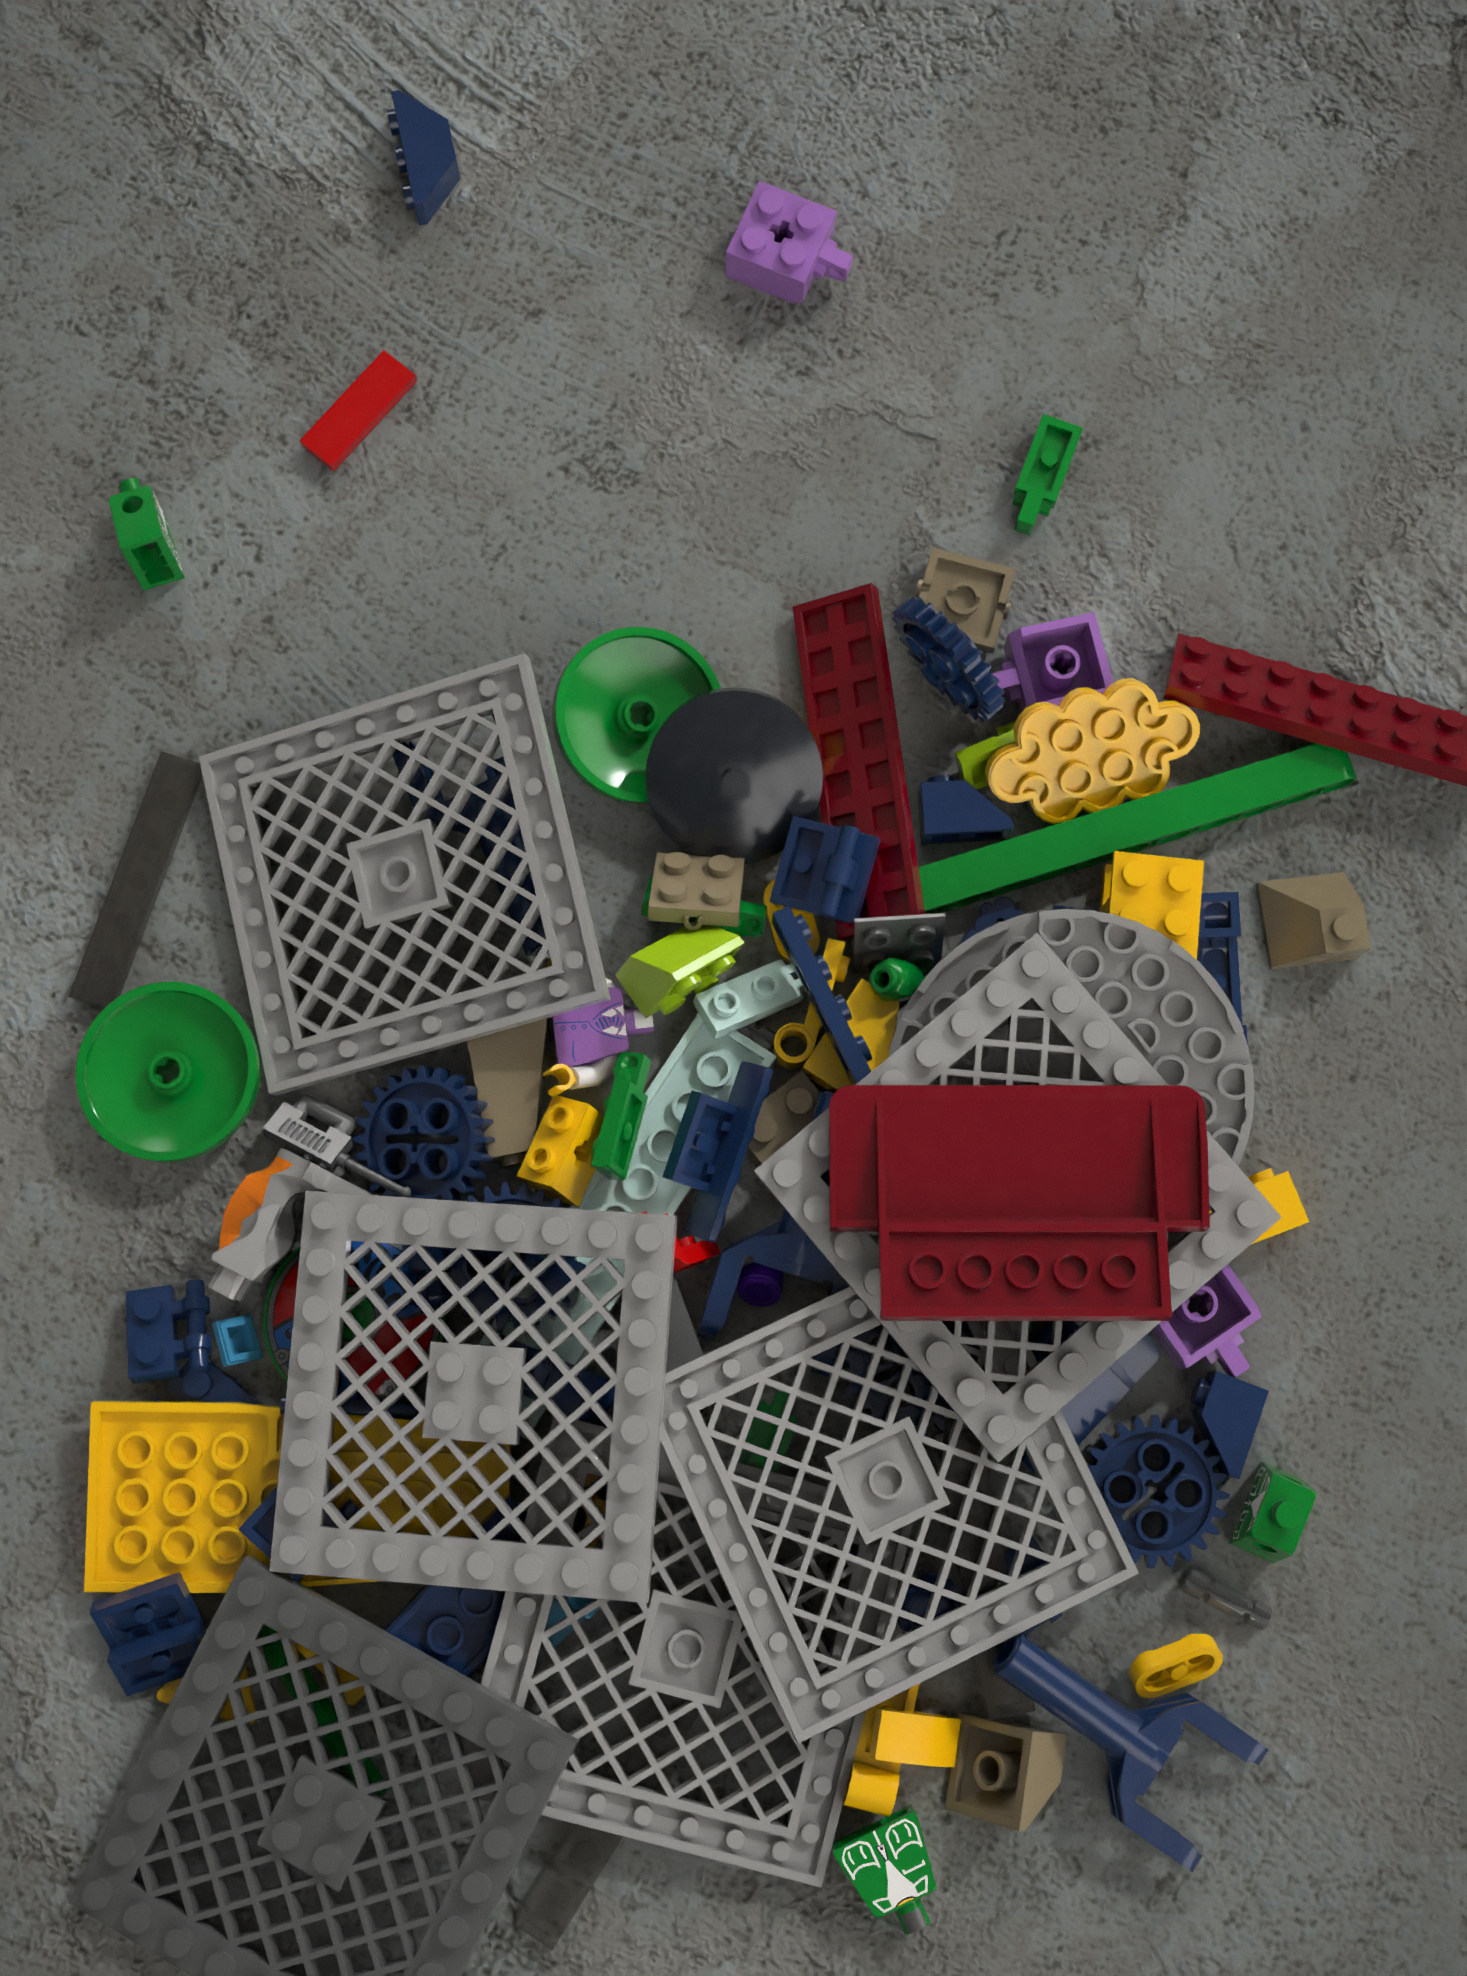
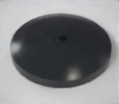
M737 687L721 688L689 699L674 710L663 722L652 741L648 753L645 776L646 792L651 810L658 824L680 848L697 856L713 857L716 855H726L731 858H745L744 864H750L768 859L784 850L793 816L812 820L822 793L823 768L820 753L810 729L802 718L787 704L758 690Z

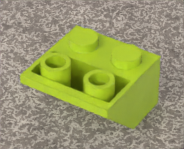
M702 924L697 930H690L684 926L631 955L615 976L645 1019L660 1010L664 1015H667L680 1007L686 1001L685 996L692 992L698 994L716 986L719 983L717 976L726 972L736 963L733 956L743 946L744 941L739 935L713 925Z

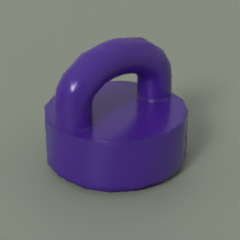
M755 1262L750 1263L741 1270L736 1289L738 1295L743 1301L753 1306L765 1307L773 1305L781 1298L784 1272Z

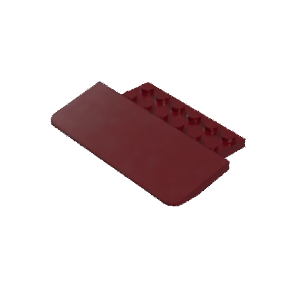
M848 1085L838 1089L833 1094L829 1104V1232H878L880 1321H1169L1172 1318L1167 1232H1206L1210 1227L1206 1112L1202 1097L1194 1089L1181 1085Z

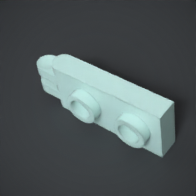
M780 959L696 994L693 1004L713 1039H716L799 1003L804 999L802 992L805 989L800 979L794 980L798 975L792 963L785 965L784 961Z

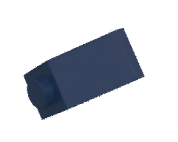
M938 775L928 778L927 782H921L917 793L921 845L1009 839L1013 831V820L966 780L954 781L952 776Z
M1211 1371L1207 1372L1205 1378L1199 1377L1193 1388L1190 1400L1191 1403L1196 1405L1193 1418L1203 1439L1210 1441L1208 1449L1211 1455H1218L1220 1461L1216 1464L1219 1472L1227 1474L1229 1479H1240L1269 1391L1224 1373Z

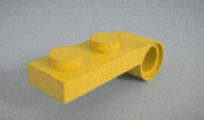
M828 938L823 958L832 975V979L827 981L832 991L835 981L844 983L850 957L842 955L845 942ZM811 1002L804 1025L799 1023L786 1024L775 1035L773 1054L777 1056L776 1062L783 1068L789 1070L802 1068L814 1050L817 1036L821 1033L822 1024ZM787 1037H798L805 1043L806 1051L797 1057L788 1056L781 1049L782 1041Z
M920 1683L866 1710L843 1805L886 1817L891 1816L899 1786L901 1763L875 1760L869 1757L876 1707L913 1713Z

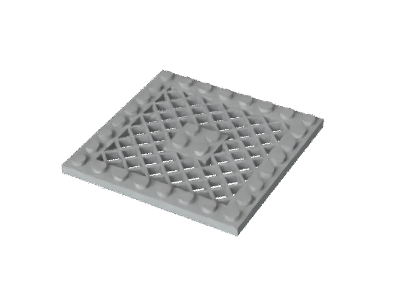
M523 653L199 756L269 1094L277 1096L611 1000L530 658ZM494 714L496 725L483 717ZM478 723L493 731L481 752L466 745ZM462 724L455 738L441 731ZM437 736L451 744L439 766L425 758ZM421 737L414 751L400 744ZM500 744L506 767L492 760ZM396 749L410 757L398 778L384 771ZM380 750L372 764L359 757ZM462 751L476 758L465 780L450 773ZM355 762L369 769L357 791L343 784ZM339 763L332 776L319 770L320 768ZM421 764L435 771L423 793L409 786ZM488 765L503 773L490 795L476 787ZM315 775L328 782L316 803L303 796ZM298 776L291 789L278 782ZM380 776L394 784L382 806L368 798ZM446 778L461 786L449 808L434 800ZM510 786L516 810L501 802ZM274 788L287 794L276 816L263 809ZM340 789L353 796L341 818L328 811ZM405 791L419 798L407 820L393 813ZM472 793L486 800L474 823L460 815ZM299 802L312 809L301 830L287 823ZM364 804L378 811L366 833L353 826ZM430 806L445 813L437 828L434 821L430 819L423 820ZM497 808L512 815L500 838L485 830ZM260 815L272 822L265 835ZM324 816L337 824L325 845L312 838ZM389 819L403 826L381 833ZM456 820L471 828L459 850L444 842ZM283 829L297 836L285 857L272 850ZM519 829H521L526 853L511 845ZM350 831L362 839L346 844L349 859L337 853ZM482 835L497 843L484 865L469 857ZM308 844L321 851L310 872L296 865ZM441 848L455 856L447 870H445ZM507 850L523 858L511 880L495 872ZM269 857L281 864L274 877ZM333 858L346 866L335 887L321 880ZM465 863L480 871L468 893L453 885ZM292 871L305 878L294 899L281 892ZM529 872H531L536 896L521 887ZM491 878L507 886L494 908L479 900ZM353 881L355 882L358 901L346 895ZM317 886L330 893L319 914L305 907ZM450 891L464 898L453 920L438 913L439 911L454 907ZM517 893L532 901L521 923L505 915ZM278 899L290 906L283 919ZM341 901L356 908L344 929L330 922ZM475 905L490 914L478 936L463 927ZM301 913L315 921L304 941L289 934ZM539 915H541L546 939L531 930ZM419 917L411 933L397 925L398 923ZM433 918L448 926L436 948L422 940ZM501 921L516 929L505 951L489 943ZM362 923L366 930H377L369 945L355 937ZM326 928L340 936L328 957L314 949ZM392 931L406 938L395 960L380 952ZM459 933L474 942L463 963L447 955ZM527 936L543 945L531 967L515 958ZM287 941L299 948L292 961ZM351 943L365 951L354 972L339 964ZM417 946L432 954L421 975L406 967ZM485 949L500 957L488 979L473 971ZM310 955L324 963L313 984L299 976ZM376 958L390 966L379 988L365 980ZM549 958H551L552 966L544 968ZM443 961L458 970L446 991L431 983ZM511 964L526 973L502 980ZM335 971L349 979L338 999L324 992ZM401 974L416 982L405 1003L390 995ZM468 977L484 985L460 993ZM296 984L308 991L301 1004ZM360 986L375 994L363 1015L349 1007ZM427 989L441 997L437 1000L419 1004ZM319 998L333 1006L322 1027L308 1019ZM385 1001L399 1009V1011L377 1017ZM344 1014L358 1022L336 1029ZM305 1027L315 1032L316 1035L307 1037Z
M1038 933L1033 935L856 1084L929 1085L939 1076L938 1085H947V1077L971 1079V1085H980V1080L1004 1082V1085H1013V1083L1035 1085H1168ZM1028 1000H1031L1039 1011L1019 1008ZM1009 1017L1007 1041L983 1039ZM1017 1018L1041 1020L1040 1044L1016 1042ZM1050 1024L1069 1046L1049 1045ZM974 1047L972 1071L949 1069L951 1065ZM982 1047L1006 1049L1005 1073L981 1071ZM1015 1050L1039 1052L1037 1076L1013 1074ZM1048 1053L1071 1055L1070 1079L1046 1077ZM1080 1059L1100 1082L1079 1080ZM829 1108L753 1171L998 1463L1161 1322L1085 1321L1061 1342L1062 1321H1053L1051 1344L1027 1342L1029 1321H1019L1018 1341L995 1340V1321H986L985 1339L961 1337L962 1321H953L952 1333L942 1321H880L878 1245L869 1236L878 1235V1232H829V1187L820 1177L829 1169ZM1208 1131L1209 1209L1212 1211L1209 1214L1210 1227L1206 1232H1188L1168 1249L1172 1312L1282 1218ZM961 1344L984 1345L983 1370ZM993 1346L1018 1348L1016 1375L992 1373ZM1027 1349L1050 1351L1025 1373ZM991 1380L1014 1383L1001 1393Z
M306 1191L269 1572L647 1603L650 1594L677 1216ZM351 1241L364 1242L350 1255ZM379 1243L411 1246L395 1260H392ZM425 1246L456 1248V1250L439 1264ZM372 1250L386 1267L368 1282L354 1264ZM471 1250L499 1251L502 1253L485 1267ZM418 1253L432 1271L414 1286L400 1267ZM517 1253L549 1256L531 1271ZM464 1256L478 1274L460 1289L445 1271ZM563 1256L596 1259L577 1274ZM510 1259L525 1277L506 1293L491 1274ZM609 1259L625 1260L624 1276ZM557 1262L571 1281L552 1296L538 1277ZM603 1265L618 1284L599 1300L584 1280ZM349 1274L361 1289L346 1301ZM393 1275L407 1293L391 1307H388L375 1289ZM439 1278L453 1296L435 1311L421 1295V1292ZM485 1281L499 1297V1300L481 1315L466 1296ZM531 1284L546 1303L527 1318L513 1299ZM578 1287L593 1306L574 1322L559 1302ZM622 1292L619 1323L605 1306ZM368 1297L380 1311L381 1315L367 1328L363 1329L350 1311ZM414 1300L428 1318L410 1333L397 1318L396 1314ZM460 1303L474 1322L456 1337L441 1318ZM506 1306L521 1325L502 1340L487 1321ZM552 1309L568 1328L549 1344L534 1324ZM599 1312L613 1328L614 1332L595 1347L580 1328ZM345 1321L356 1337L342 1349ZM389 1322L403 1340L385 1355L372 1340L371 1336ZM435 1325L449 1343L431 1342L430 1354L428 1355L416 1340ZM481 1328L495 1346L462 1343ZM526 1331L542 1349L527 1364V1348L509 1347ZM574 1335L589 1354L570 1369L555 1350ZM619 1339L617 1369L615 1371L602 1353ZM363 1344L377 1360V1363L360 1377L347 1362L346 1358ZM409 1347L422 1362L423 1366L409 1379L405 1380L391 1362ZM549 1357L564 1376L545 1392L530 1372L544 1359ZM595 1360L610 1377V1380L592 1395L577 1378V1375ZM341 1369L352 1384L337 1397L339 1371ZM384 1369L398 1388L384 1401L380 1402L366 1384ZM428 1374L426 1400L424 1403L412 1387ZM525 1381L537 1395L538 1399L522 1412ZM570 1382L585 1402L570 1416L566 1417L551 1398ZM615 1387L612 1419L598 1401ZM356 1392H359L373 1410L355 1424L341 1406ZM405 1395L418 1410L419 1414L401 1428L387 1409ZM545 1405L560 1424L546 1437L541 1439L526 1420L541 1406ZM591 1408L607 1428L588 1443L573 1423ZM336 1417L348 1432L333 1444ZM380 1417L394 1436L376 1450L362 1431ZM423 1421L422 1437L440 1439L424 1454L408 1436ZM521 1429L534 1447L516 1462L502 1444H519ZM566 1430L581 1448V1451L563 1466L548 1448V1445ZM611 1435L608 1467L594 1449ZM354 1439L369 1458L351 1472L337 1453ZM455 1440L487 1442V1444L469 1458ZM400 1442L415 1462L397 1476L383 1457ZM445 1446L450 1449L462 1464L446 1480L442 1478L429 1462ZM493 1449L509 1469L491 1484L475 1464ZM541 1453L556 1473L538 1488L522 1468L537 1454ZM587 1456L603 1477L585 1492L569 1471ZM332 1465L343 1481L328 1493L330 1468ZM373 1465L379 1469L390 1483L374 1498L370 1496L357 1480ZM421 1468L436 1488L419 1502L405 1486L404 1482ZM468 1471L482 1488L483 1492L465 1506L450 1486ZM515 1475L530 1493V1496L512 1510L497 1490ZM560 1479L566 1483L578 1498L561 1514L544 1496V1493ZM608 1483L606 1512L604 1515L592 1501L591 1497ZM350 1487L364 1507L347 1521L332 1501ZM396 1490L411 1510L397 1523L393 1524L378 1505ZM443 1494L458 1514L440 1529L425 1508ZM487 1498H490L505 1518L487 1533L471 1512ZM536 1501L552 1522L534 1537L518 1516ZM582 1505L600 1524L583 1540L577 1536L565 1521ZM326 1513L337 1526L325 1525ZM371 1513L384 1530L353 1527ZM417 1516L431 1534L402 1532L400 1530ZM464 1520L478 1538L446 1534ZM511 1524L524 1541L493 1538ZM558 1527L572 1545L540 1542ZM604 1531L603 1548L587 1547Z
M851 1287L666 1373L661 1445L798 1744L1139 1574L1061 1410L1057 1411L1014 1449L1009 1467L987 1460L989 1452L982 1444L978 1455L955 1448L964 1422L954 1411L935 1404L938 1391L933 1385H931L926 1401L903 1393L911 1369L921 1371L908 1355L905 1358L883 1350L889 1334L887 1330L882 1326L875 1346L853 1339V1337L881 1323ZM962 1321L971 1337L985 1339L986 1321ZM995 1321V1340L1018 1341V1321ZM952 1323V1326H951V1329H950V1332H951V1333H952V1330H953V1323ZM841 1343L834 1366L811 1359V1357ZM961 1344L970 1356L975 1357V1362L982 1369L984 1345H975L976 1348ZM849 1346L872 1354L864 1378L841 1370ZM993 1346L992 1373L1016 1375L1018 1348ZM1029 1349L1026 1352L1025 1373L1037 1363L1032 1350ZM880 1357L903 1366L895 1389L872 1381ZM799 1363L791 1387L768 1378ZM807 1366L830 1374L822 1398L799 1390ZM838 1377L861 1385L853 1410L830 1401ZM992 1380L1001 1393L1014 1383ZM757 1383L749 1407L726 1399V1397ZM764 1386L788 1394L780 1418L756 1410ZM869 1389L892 1397L885 1421L861 1413ZM796 1397L819 1405L811 1430L788 1422ZM900 1401L923 1408L917 1429H915L910 1416L893 1423ZM714 1404L706 1427L699 1410ZM722 1406L746 1414L738 1439L714 1431ZM827 1409L851 1417L843 1441L819 1433ZM932 1412L954 1420L947 1444L924 1436ZM753 1417L777 1426L769 1451L745 1442ZM858 1421L881 1428L851 1443ZM785 1429L808 1437L800 1462L776 1454ZM712 1438L735 1446L727 1470ZM816 1440L838 1448V1450L823 1457L830 1473L808 1465ZM923 1444L944 1452L937 1474ZM742 1449L766 1457L757 1483L734 1474ZM1024 1450L1038 1478L1018 1471ZM952 1455L975 1463L967 1488L944 1480ZM773 1461L797 1469L789 1494L765 1486ZM984 1467L1006 1475L998 1499L976 1491ZM805 1472L828 1480L820 1506L797 1498ZM1015 1478L1037 1486L1029 1511L1007 1503ZM732 1481L755 1490L747 1514ZM836 1487L850 1517L828 1509ZM943 1487L964 1495L956 1520L934 1512L951 1504ZM762 1493L786 1501L777 1527L754 1518ZM1045 1493L1059 1522L1039 1515ZM973 1499L995 1506L988 1531L965 1524ZM794 1504L817 1513L809 1538L785 1530ZM1005 1510L1027 1518L1019 1543L997 1535ZM826 1516L849 1524L840 1550L817 1542ZM921 1518L914 1541L891 1533ZM931 1519L954 1527L946 1552L923 1544ZM1036 1522L1058 1530L1050 1555L1028 1547ZM752 1525L775 1533L767 1558ZM856 1530L864 1545L879 1539L872 1562L849 1554ZM962 1531L985 1539L977 1564L955 1556ZM783 1537L806 1545L798 1571L774 1563ZM1067 1537L1072 1550L1061 1555ZM889 1540L911 1547L903 1573L880 1565ZM994 1542L1016 1550L1008 1576L986 1568ZM814 1549L838 1557L829 1583L806 1574ZM920 1551L943 1559L935 1585L912 1577ZM1026 1554L1046 1561V1563L1019 1576ZM846 1560L869 1568L861 1594L838 1586ZM952 1563L974 1571L966 1597L944 1589ZM772 1569L795 1578L787 1602ZM878 1572L901 1580L892 1606L869 1598ZM983 1575L1005 1582L976 1597ZM803 1581L827 1589L818 1615L795 1607ZM909 1584L932 1592L924 1618L901 1610ZM835 1593L858 1601L850 1627L826 1619ZM941 1595L964 1603L934 1618ZM867 1605L890 1613L881 1639L858 1631ZM792 1614L815 1622L808 1646ZM899 1616L921 1624L891 1639ZM824 1626L847 1634L838 1660L815 1652ZM855 1638L878 1645L848 1660ZM813 1659L834 1666V1668L819 1674Z
M554 1416L549 1433L560 1424ZM579 1419L573 1423L588 1443L607 1428ZM566 1430L548 1445V1448L563 1466L581 1451V1448ZM611 1435L594 1449L608 1467ZM660 1445L657 1501L664 1511L666 1518L655 1523L654 1534L671 1525L683 1546L661 1560L653 1548L652 1561L654 1564L651 1567V1576L659 1571L670 1592L653 1588L648 1606L646 1603L637 1602L641 1611L621 1623H618L607 1603L610 1600L594 1599L573 1612L565 1596L555 1595L566 1616L545 1628L554 1595L506 1591L480 1684L524 1708L528 1690H530L540 1708V1711L534 1715L543 1720L546 1719L547 1722L559 1729L561 1728L553 1714L575 1701L587 1722L568 1734L579 1739L592 1731L603 1750L602 1753L582 1765L573 1752L569 1760L573 1768L566 1766L542 1813L543 1816L822 1888L866 1710L807 1739L805 1747L802 1742L799 1744L796 1742L773 1689L760 1669L762 1665L759 1659L753 1657L744 1641L748 1634L744 1627L741 1628L742 1621L737 1610L730 1608L734 1605L731 1597L729 1596L722 1601L710 1581L720 1574L717 1566L705 1572L693 1551L706 1543L703 1535L688 1542L677 1522L692 1512L689 1504L672 1513L661 1494L663 1492L685 1498L662 1445ZM543 1456L535 1482L538 1488L556 1473ZM587 1456L569 1471L582 1489L587 1473L603 1477ZM721 1458L727 1470L730 1460ZM737 1462L734 1474L757 1483L762 1468ZM770 1471L765 1486L789 1494L795 1477ZM562 1479L544 1493V1496L559 1514L578 1499ZM803 1479L797 1498L820 1506L827 1486ZM595 1481L594 1483H592V1484H590L589 1486L585 1487L583 1490L586 1492V1491H587L590 1487H592L597 1481ZM732 1481L747 1514L755 1490ZM835 1488L828 1509L850 1517L838 1489ZM762 1493L754 1517L779 1523L786 1501ZM536 1501L528 1507L524 1525L535 1537L552 1522ZM794 1504L785 1530L798 1535L800 1534L796 1528L811 1532L817 1513ZM584 1505L583 1507L592 1523L575 1532L580 1539L590 1534L600 1525ZM577 1510L565 1520L571 1528L573 1527ZM826 1516L820 1534L828 1537L819 1543L830 1547L835 1544L838 1550H840L849 1524ZM913 1522L891 1533L909 1539ZM752 1525L767 1558L769 1552L768 1545L772 1543L775 1533L771 1532L763 1537L759 1529ZM558 1527L540 1542L572 1545ZM856 1530L852 1542L857 1544L854 1556L872 1562L879 1539L864 1545ZM604 1531L600 1534L602 1541L604 1538ZM889 1540L880 1565L901 1573L907 1546ZM795 1541L802 1553L782 1564V1566L790 1569L798 1567L806 1548L805 1544ZM814 1549L809 1566L817 1579L829 1583L832 1574L824 1578L813 1558L822 1551ZM688 1554L699 1576L676 1589L665 1567ZM846 1560L847 1565L843 1568L840 1580L848 1576L845 1589L861 1594L869 1568ZM772 1570L775 1578L779 1579L789 1596L792 1587L784 1573ZM878 1572L869 1598L892 1606L899 1579ZM705 1584L716 1604L684 1595ZM812 1585L799 1593L795 1607L804 1610L801 1605L803 1602L821 1591L826 1593L827 1589ZM834 1595L831 1605L835 1611L827 1615L826 1619L850 1627L858 1601L843 1596L840 1606ZM867 1605L858 1631L881 1639L890 1613ZM601 1607L612 1628L590 1641L578 1619ZM800 1617L806 1626V1629L801 1631L802 1637L806 1641L811 1637L815 1623L812 1624L810 1620ZM644 1620L635 1653L624 1631ZM571 1624L583 1646L560 1658L549 1637ZM835 1630L829 1652L821 1638H819L817 1647L820 1653L838 1660L847 1634ZM617 1636L629 1657L606 1671L595 1649ZM855 1638L848 1660L878 1645ZM542 1642L554 1663L533 1675ZM738 1643L749 1663L729 1675ZM588 1654L600 1675L577 1688L566 1666ZM820 1661L815 1662L818 1672L823 1669L826 1672L834 1668V1666ZM632 1667L628 1684L642 1689L623 1700L611 1679ZM559 1671L570 1693L548 1706L536 1684ZM755 1672L766 1693L743 1706L732 1685ZM605 1683L616 1705L593 1717L582 1696ZM726 1690L737 1710L714 1724L703 1704L721 1708ZM658 1692L688 1701L668 1712ZM651 1695L662 1716L639 1729L628 1708ZM772 1702L782 1722L759 1736L748 1715ZM697 1708L708 1728L685 1741L674 1720ZM621 1713L633 1734L610 1747L599 1726ZM743 1720L754 1740L730 1753L720 1732ZM667 1725L679 1746L656 1759L645 1738ZM788 1731L799 1752L776 1765L765 1745ZM713 1737L724 1758L702 1771L691 1750ZM465 1738L463 1746L465 1753L482 1748ZM638 1743L649 1764L627 1777L616 1756ZM759 1749L770 1770L747 1783L737 1762ZM684 1755L695 1776L673 1789L661 1768ZM488 1756L468 1762L474 1787L495 1781ZM501 1758L506 1774L511 1763ZM609 1761L619 1780L590 1772ZM801 1764L794 1793L792 1794L782 1775ZM730 1767L741 1787L718 1801L708 1780ZM457 1771L451 1790L454 1793L463 1791ZM655 1773L665 1792L636 1784ZM776 1779L787 1799L764 1813L753 1792ZM701 1785L711 1804L682 1796ZM497 1791L478 1796V1799L492 1802ZM747 1797L757 1816L732 1810L729 1807ZM789 1811L786 1823L775 1821V1819Z

